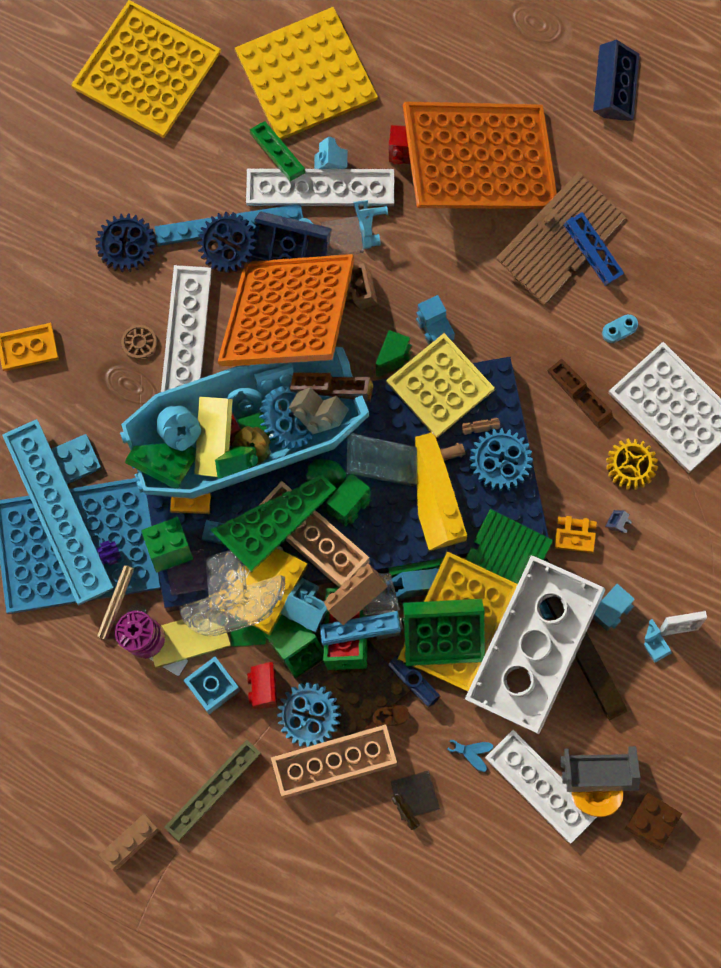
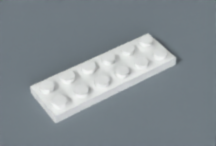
M514 730L485 757L569 844L597 818L585 814L576 807L572 799V792H567L566 784H562V778Z

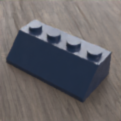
M617 39L599 46L593 112L606 119L632 121L634 119L639 53Z

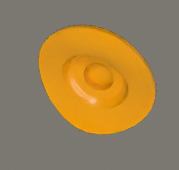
M623 791L571 793L576 807L585 814L594 817H606L615 813L623 802Z

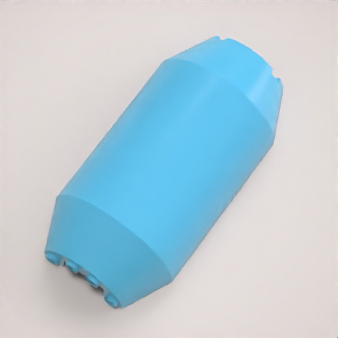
M335 347L333 360L236 366L155 394L121 424L123 432H120L123 443H128L130 450L134 446L164 444L165 441L157 432V418L169 406H184L198 420L199 397L227 399L228 395L236 389L250 388L258 391L254 374L292 364L294 373H331L332 377H353L349 361L343 347ZM319 395L322 398V400L332 398L329 396ZM363 396L356 397L355 400L339 398L349 409L340 426L312 435V440L307 441V444L301 445L298 448L288 449V446L281 448V443L275 445V440L270 441L269 450H271V454L267 460L258 464V466L220 479L214 476L194 474V462L178 489H174L137 469L138 473L135 474L140 493L144 492L147 495L193 499L333 450L369 417V411Z

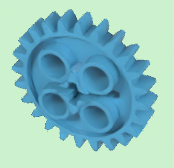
M290 385L272 390L271 393L265 396L266 399L262 401L264 406L259 409L264 412L263 415L259 416V418L264 419V422L260 425L266 426L267 429L264 432L270 433L269 439L275 438V445L281 443V448L288 446V449L301 447V445L303 446L308 443L307 441L313 439V434L289 409L297 392H291Z
M501 428L500 433L493 429L492 435L485 432L486 438L484 439L479 436L480 443L474 442L476 449H471V454L475 455L470 457V461L475 462L470 466L471 469H476L473 475H480L478 482L485 480V487L489 483L492 484V490H494L495 486L499 487V491H502L503 486L510 490L511 484L516 488L517 481L523 483L524 479L522 476L528 477L529 473L526 470H531L532 468L528 464L533 462V458L528 457L532 455V451L526 450L529 447V443L522 444L524 437L517 439L518 433L516 432L512 436L510 429L507 434L504 433L503 428ZM491 445H497L500 449L495 452L492 451L489 447ZM510 450H515L518 452V455L512 457L508 454V452ZM500 457H504L502 463L498 462ZM490 462L494 465V468L486 469L484 464ZM510 468L512 469L513 473L510 475H506L503 472V469Z
M306 683V686L299 684L298 689L292 687V693H285L288 698H281L284 706H278L282 713L277 714V716L282 717L278 724H284L281 732H288L286 738L293 737L292 743H296L299 740V746H304L306 742V746L310 747L312 742L314 745H317L319 740L323 743L326 742L325 737H333L330 731L337 732L334 724H340L336 717L341 716V714L335 711L340 706H334L333 703L337 698L330 699L331 691L325 693V686L319 689V684H314L312 687L311 683ZM301 697L305 700V706L303 708L299 706V700ZM319 703H322L324 706L322 713H319L317 710ZM293 709L300 712H309V714L324 717L325 720L322 721L318 718H309V716L294 713ZM296 717H298L301 721L299 727H296L294 724V719ZM314 722H317L319 725L317 733L312 728Z

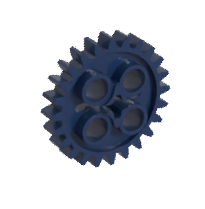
M225 212L223 217L222 214L218 213V219L211 216V223L205 221L207 228H200L204 233L198 234L202 238V241L197 242L198 245L202 246L198 252L204 253L201 259H207L205 264L211 265L212 269L215 270L218 267L219 272H223L225 269V272L230 273L232 268L233 271L237 272V266L243 269V262L250 263L247 259L248 256L254 257L251 254V250H257L253 247V244L258 241L252 239V237L257 234L250 232L254 227L248 225L249 221L247 219L243 220V216L239 215L237 217V214L234 212L230 216L228 212ZM227 226L226 233L221 234V228ZM214 234H217L220 237L239 246L241 250L238 251L235 248L225 244L224 242L214 238ZM240 234H242V235H243L242 241L239 242V243H237V242H236L237 236L240 235ZM218 242V248L213 251L212 245ZM234 251V256L228 259V253Z
M130 213L127 214L126 218L122 214H120V219L113 216L112 222L107 219L108 225H101L103 231H97L99 237L95 238L96 243H98L95 247L96 250H99L97 254L99 257H102V263L107 262L108 268L113 265L114 271L120 267L122 273L125 268H128V271L131 272L132 267L139 270V264L145 266L144 260L150 261L149 255H154V251L151 248H156L154 243L156 238L153 236V229H149V223L144 224L143 218L138 221L137 215L132 219ZM126 228H129L128 234H127L128 242H126V234H125ZM115 232H122L119 236H114ZM134 233H140L138 237H132ZM115 248L120 249L117 253H111ZM124 250H126V256L125 258H122ZM132 250H138L135 255L129 254Z

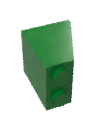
M284 615L280 616L271 635L263 632L294 678H297L324 658V650L315 634Z

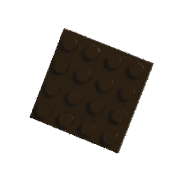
M368 639L367 668L328 670L324 661H322L300 679L304 686H306V683H311L312 687L314 684H319V689L325 686V693L332 692L330 699L337 698L333 704L334 706H340L335 711L340 713L341 716L336 717V720L340 722V724L336 725L345 736L364 730L373 722L372 717L376 710L392 707L410 692L404 682L388 667L386 660Z

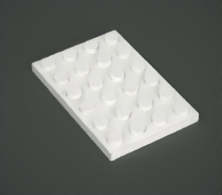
M664 342L608 392L688 473L721 444V398Z

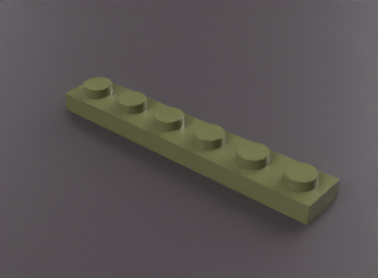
M246 740L164 828L175 839L180 841L261 755V752Z

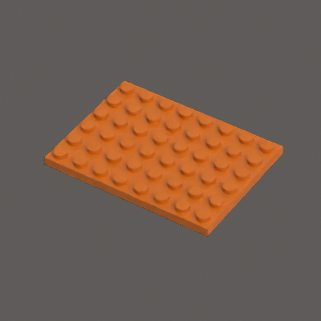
M404 102L403 111L417 208L543 209L557 194L543 105Z
M353 254L252 261L249 264L245 262L218 358L219 367L333 360L354 264Z

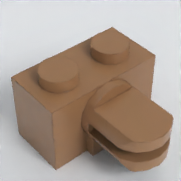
M365 263L353 266L345 301L353 300L360 310L378 305L371 271Z

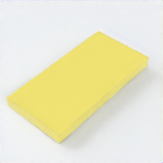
M199 397L198 421L201 434L196 441L194 474L217 477L215 459L229 451L233 399Z
M221 609L161 625L165 632L164 646L152 658L155 668H159L230 647Z

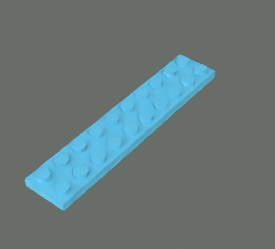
M36 419L3 434L5 443L78 606L114 590L39 421Z

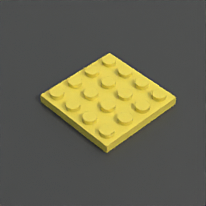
M445 333L386 380L391 389L436 438L495 389Z

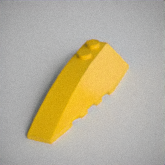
M432 433L415 437L418 516L428 550L432 551L466 541L467 533L436 437Z

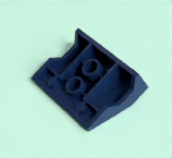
M262 211L256 216L254 222L257 235L254 236V239L258 242L253 244V247L257 250H251V254L254 257H249V262L327 255L332 228Z

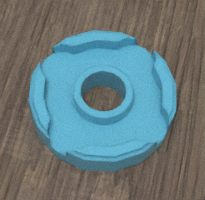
M250 388L236 389L227 397V399H233L232 414L239 419L262 412L259 409L264 406L262 401L265 400L260 392Z

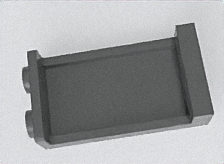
M629 746L628 754L569 755V749H564V756H560L561 768L565 770V772H562V784H566L567 792L639 790L640 771L636 746Z

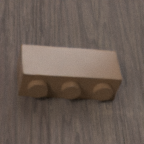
M368 563L365 567H361L350 580H346L335 593H331L324 603L327 610L344 625L388 586L383 577Z
M143 814L103 850L99 856L115 872L160 830Z

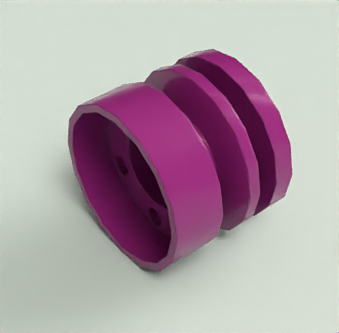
M142 611L128 612L116 624L115 637L118 644L138 658L147 659L153 657L164 646L165 632L163 627Z

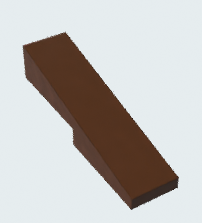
M559 360L547 370L551 377L598 429L613 418L612 410L587 387V383L564 360Z
M293 373L290 390L291 392H299L311 387L321 396H337L338 398L352 400L363 396L364 401L371 402L373 383L370 377H332L331 373Z

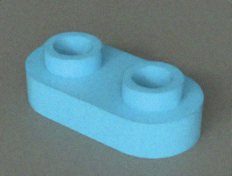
M627 314L606 324L602 331L603 339L606 342L615 343L633 334L637 330L638 320L635 316ZM630 321L632 325L628 326L625 322ZM613 329L616 333L611 334L609 330Z

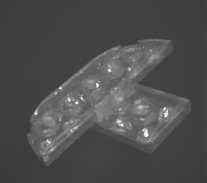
M229 550L205 558L209 597L179 606L181 617L191 630L204 636L221 635L257 624L270 616L278 600L281 601L285 589V577L279 575L247 585L245 565Z

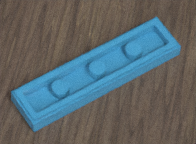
M398 611L351 619L344 625L340 622L320 625L323 646L401 632Z

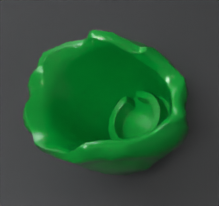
M315 459L309 465L306 475L307 482L323 475L336 489L346 479V472L341 465L327 459Z

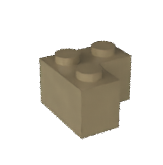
M311 387L297 392L289 406L293 414L313 435L340 426L349 410L337 396L322 400Z

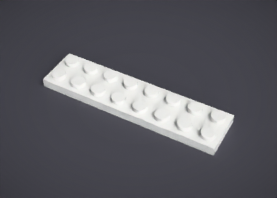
M247 169V206H354L353 202L368 200V206H394V169H305V174L292 181H289L280 169Z
M174 265L161 392L201 379L211 268Z

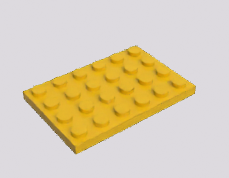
M446 552L424 602L482 599L486 654L518 584L450 552ZM405 643L398 656V659L406 662ZM482 662L414 665V667L469 691Z

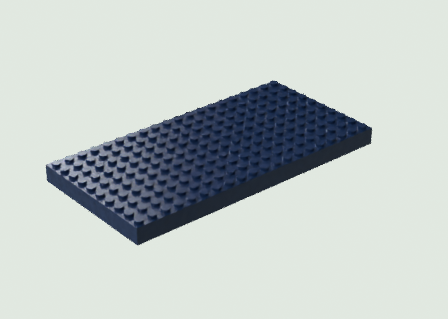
M511 357L472 363L495 389L436 438L440 449L452 447L458 443L463 444L465 455H462V458L458 456L445 460L444 463L467 533L466 541L432 551L428 550L418 516L415 437L431 432L386 383L388 378L372 381L371 402L365 401L369 417L335 449L210 492V514L171 513V497L147 495L151 526L178 517L193 556V560L159 572L166 612L221 603L242 565V562L223 543L218 544L202 540L206 520L225 524L227 521L245 514V512L259 506L281 481L292 490L300 487L307 482L308 467L315 459H327L339 463L346 472V479L352 473L370 487L369 499L371 501L365 509L361 508L358 511V517L352 524L348 523L347 526H344L328 513L326 502L331 496L316 511L369 557V564L379 574L388 573L389 568L442 559L445 557L446 552L465 559L471 547L476 550L478 549L479 545L474 543V540L490 509L548 537L533 462L528 463L532 466L531 470H526L529 473L528 477L522 476L524 482L520 483L517 481L516 488L511 484L510 490H507L506 486L502 487V491H499L498 486H495L494 490H492V484L490 483L485 487V480L478 482L480 475L474 476L473 472L476 469L470 468L471 464L475 463L470 461V457L475 456L471 454V449H476L474 442L480 443L479 436L485 439V432L492 435L493 430L491 428L489 431L471 432L472 434L466 435L462 430V424L470 422V424H473L475 421L487 419L491 421L493 418H498L500 428L495 429L497 433H500L501 428H503L504 433L507 434L510 429L512 436L516 432L518 433L517 439L524 437L522 444L529 443ZM491 445L489 447L492 451L495 452L500 449L497 445ZM510 450L508 454L515 457L518 455V452ZM500 457L498 462L502 463L504 457ZM488 462L484 464V467L486 469H493L494 465ZM510 468L503 469V472L506 475H510L513 473L512 469ZM286 540L279 545L284 552L307 563L308 567L302 578L315 585L333 583Z

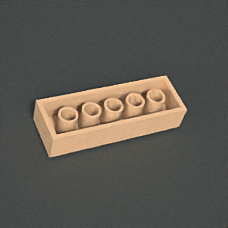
M281 481L261 504L272 499L274 500L282 496V494L292 491V489ZM316 510L286 539L292 547L339 588L346 580H350L361 567H365L369 563V557Z
M386 725L271 757L282 799L397 766V760Z

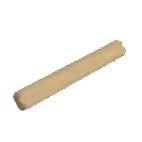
M130 566L123 567L98 632V637L106 640L110 634L134 571Z

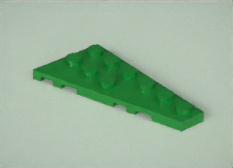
M320 475L302 484L300 487L290 492L288 491L274 500H269L245 512V514L210 530L253 572L337 489L323 475Z

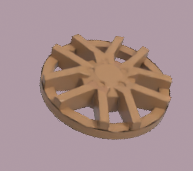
M134 325L124 332L121 344L128 356L133 359L147 358L154 352L157 339L155 333L149 327ZM141 328V334H137L136 329ZM144 329L150 333L144 335ZM134 330V336L129 335L128 333ZM153 336V339L146 340V338ZM125 338H130L131 342L125 341ZM153 343L152 348H150L148 344ZM125 345H131V346L128 348V350H127L126 347H125ZM146 347L149 352L145 353L143 349ZM135 348L134 354H131L130 352Z

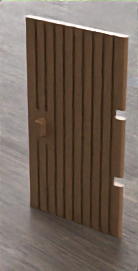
M579 171L495 258L543 305L572 276L568 271L570 267L576 272L587 260L563 224L571 217H575L583 212L604 242L626 219ZM579 218L576 222L581 230L584 231L585 224ZM586 235L592 246H594V237Z

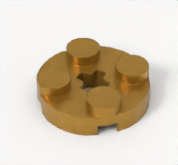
M246 426L235 435L232 448L235 446L251 447L250 443L253 442L256 448L258 464H261L271 454V450H269L270 439L262 429Z

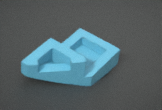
M651 619L645 636L644 647L655 663L670 655L671 649L661 636V631L653 619Z

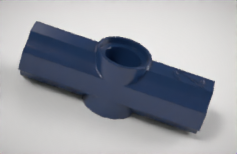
M399 655L395 656L388 664V667L428 708L433 706L441 696L422 677L420 672L412 666H406V662L398 659ZM412 677H417L419 682L412 685L409 683V680Z

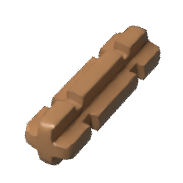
M493 418L491 421L487 419L475 421L473 424H470V422L462 424V430L465 435L472 434L471 432L478 433L489 431L491 428L492 430L500 428L498 418Z

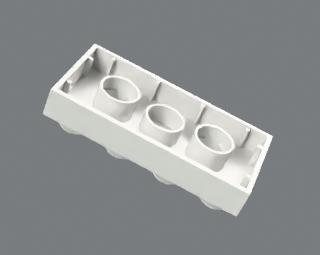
M531 555L465 700L540 734L604 595V587ZM548 597H559L562 599L561 602L565 609L563 615L556 620H544L539 608L541 602ZM524 668L528 670L527 673L530 676V687L523 692H518V694L510 692L506 680L507 675L515 669Z

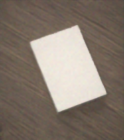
M706 611L666 617L659 628L661 635L666 636L699 630L707 619Z

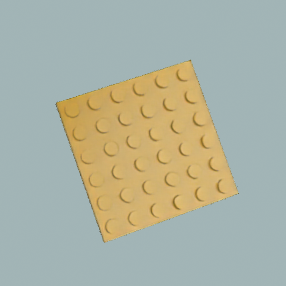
M128 0L71 84V87L160 137L165 138L220 55L221 49Z
M334 7L235 47L238 59L269 124L281 140L378 100V96Z

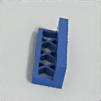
M583 212L575 217H571L563 224L605 286L624 274ZM579 218L585 224L584 231L581 230L576 222ZM586 235L594 237V246H592ZM596 250L605 253V261L601 259ZM607 265L613 266L618 273L613 276Z

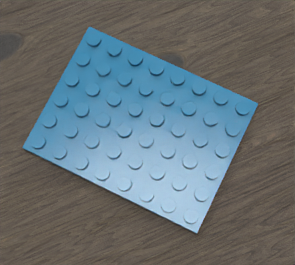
M136 478L69 489L96 550L98 547H101L100 543L109 540L110 543L115 541L121 554V558L117 559V563L110 566L108 563L103 564L114 590L92 600L113 596L124 566H130L134 569L125 595L161 589L159 572L156 573L141 532V530L151 527L147 495L144 492L140 493ZM22 496L0 500V566L6 613L13 614L77 603L30 497Z

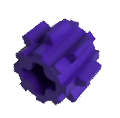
M107 540L100 543L101 547H98L97 551L102 563H108L109 566L117 563V559L121 558V554L115 541L110 543Z

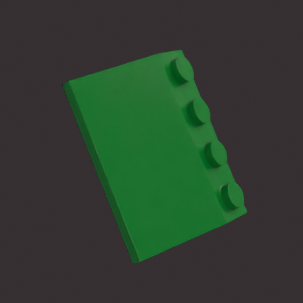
M482 599L403 603L406 666L483 661L485 656V623Z

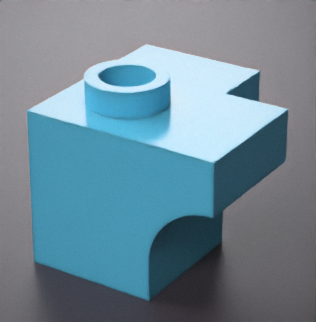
M327 137L319 143V152L315 154L314 169L347 168L348 150L340 148L336 144L335 138Z

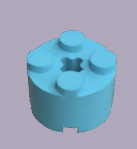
M169 406L157 418V432L171 448L180 451L186 450L196 442L201 434L199 421L184 406Z

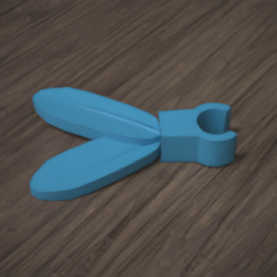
M455 740L449 741L454 743L456 748L454 750L447 748L448 752L463 753L464 757L474 768L481 772L487 770L484 761L477 754L489 752L492 750L493 744L480 742L465 746L457 743Z

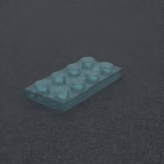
M351 433L347 436V473L409 486L417 485V447Z

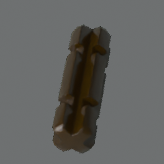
M401 793L395 794L391 799L398 806L397 809L405 822H408L407 825L410 830L418 828L420 823L417 818H414V814L408 804L403 801L404 798Z

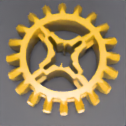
M629 438L626 439V444L623 441H619V446L614 445L613 451H609L608 455L610 457L606 458V462L609 464L606 466V470H612L608 473V476H615L613 483L619 480V487L626 484V489L629 490L630 486L633 485L634 490H637L638 484L643 488L645 487V482L651 483V478H654L656 475L654 471L658 469V466L654 465L658 462V459L653 458L656 454L655 452H649L651 449L650 445L645 448L643 447L644 441L639 445L637 444V439H634L633 443H631ZM631 451L637 452L640 455L635 456L631 453ZM623 453L624 463L617 467V457ZM629 461H630L632 464H633V463H636V464H635V467H633V465H628ZM646 461L647 471L641 475L639 466ZM623 473H630L633 477H628Z

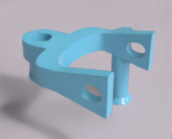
M368 200L353 202L359 220L363 249L380 246L379 234L372 235V219L375 215L386 214L388 216L387 205L385 207L367 209ZM359 204L364 205L362 210H359Z

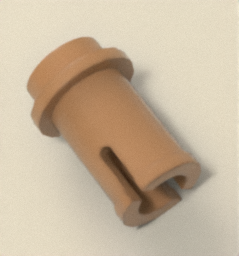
M456 443L455 446L440 449L444 461L458 456L462 458V455H465L463 444Z

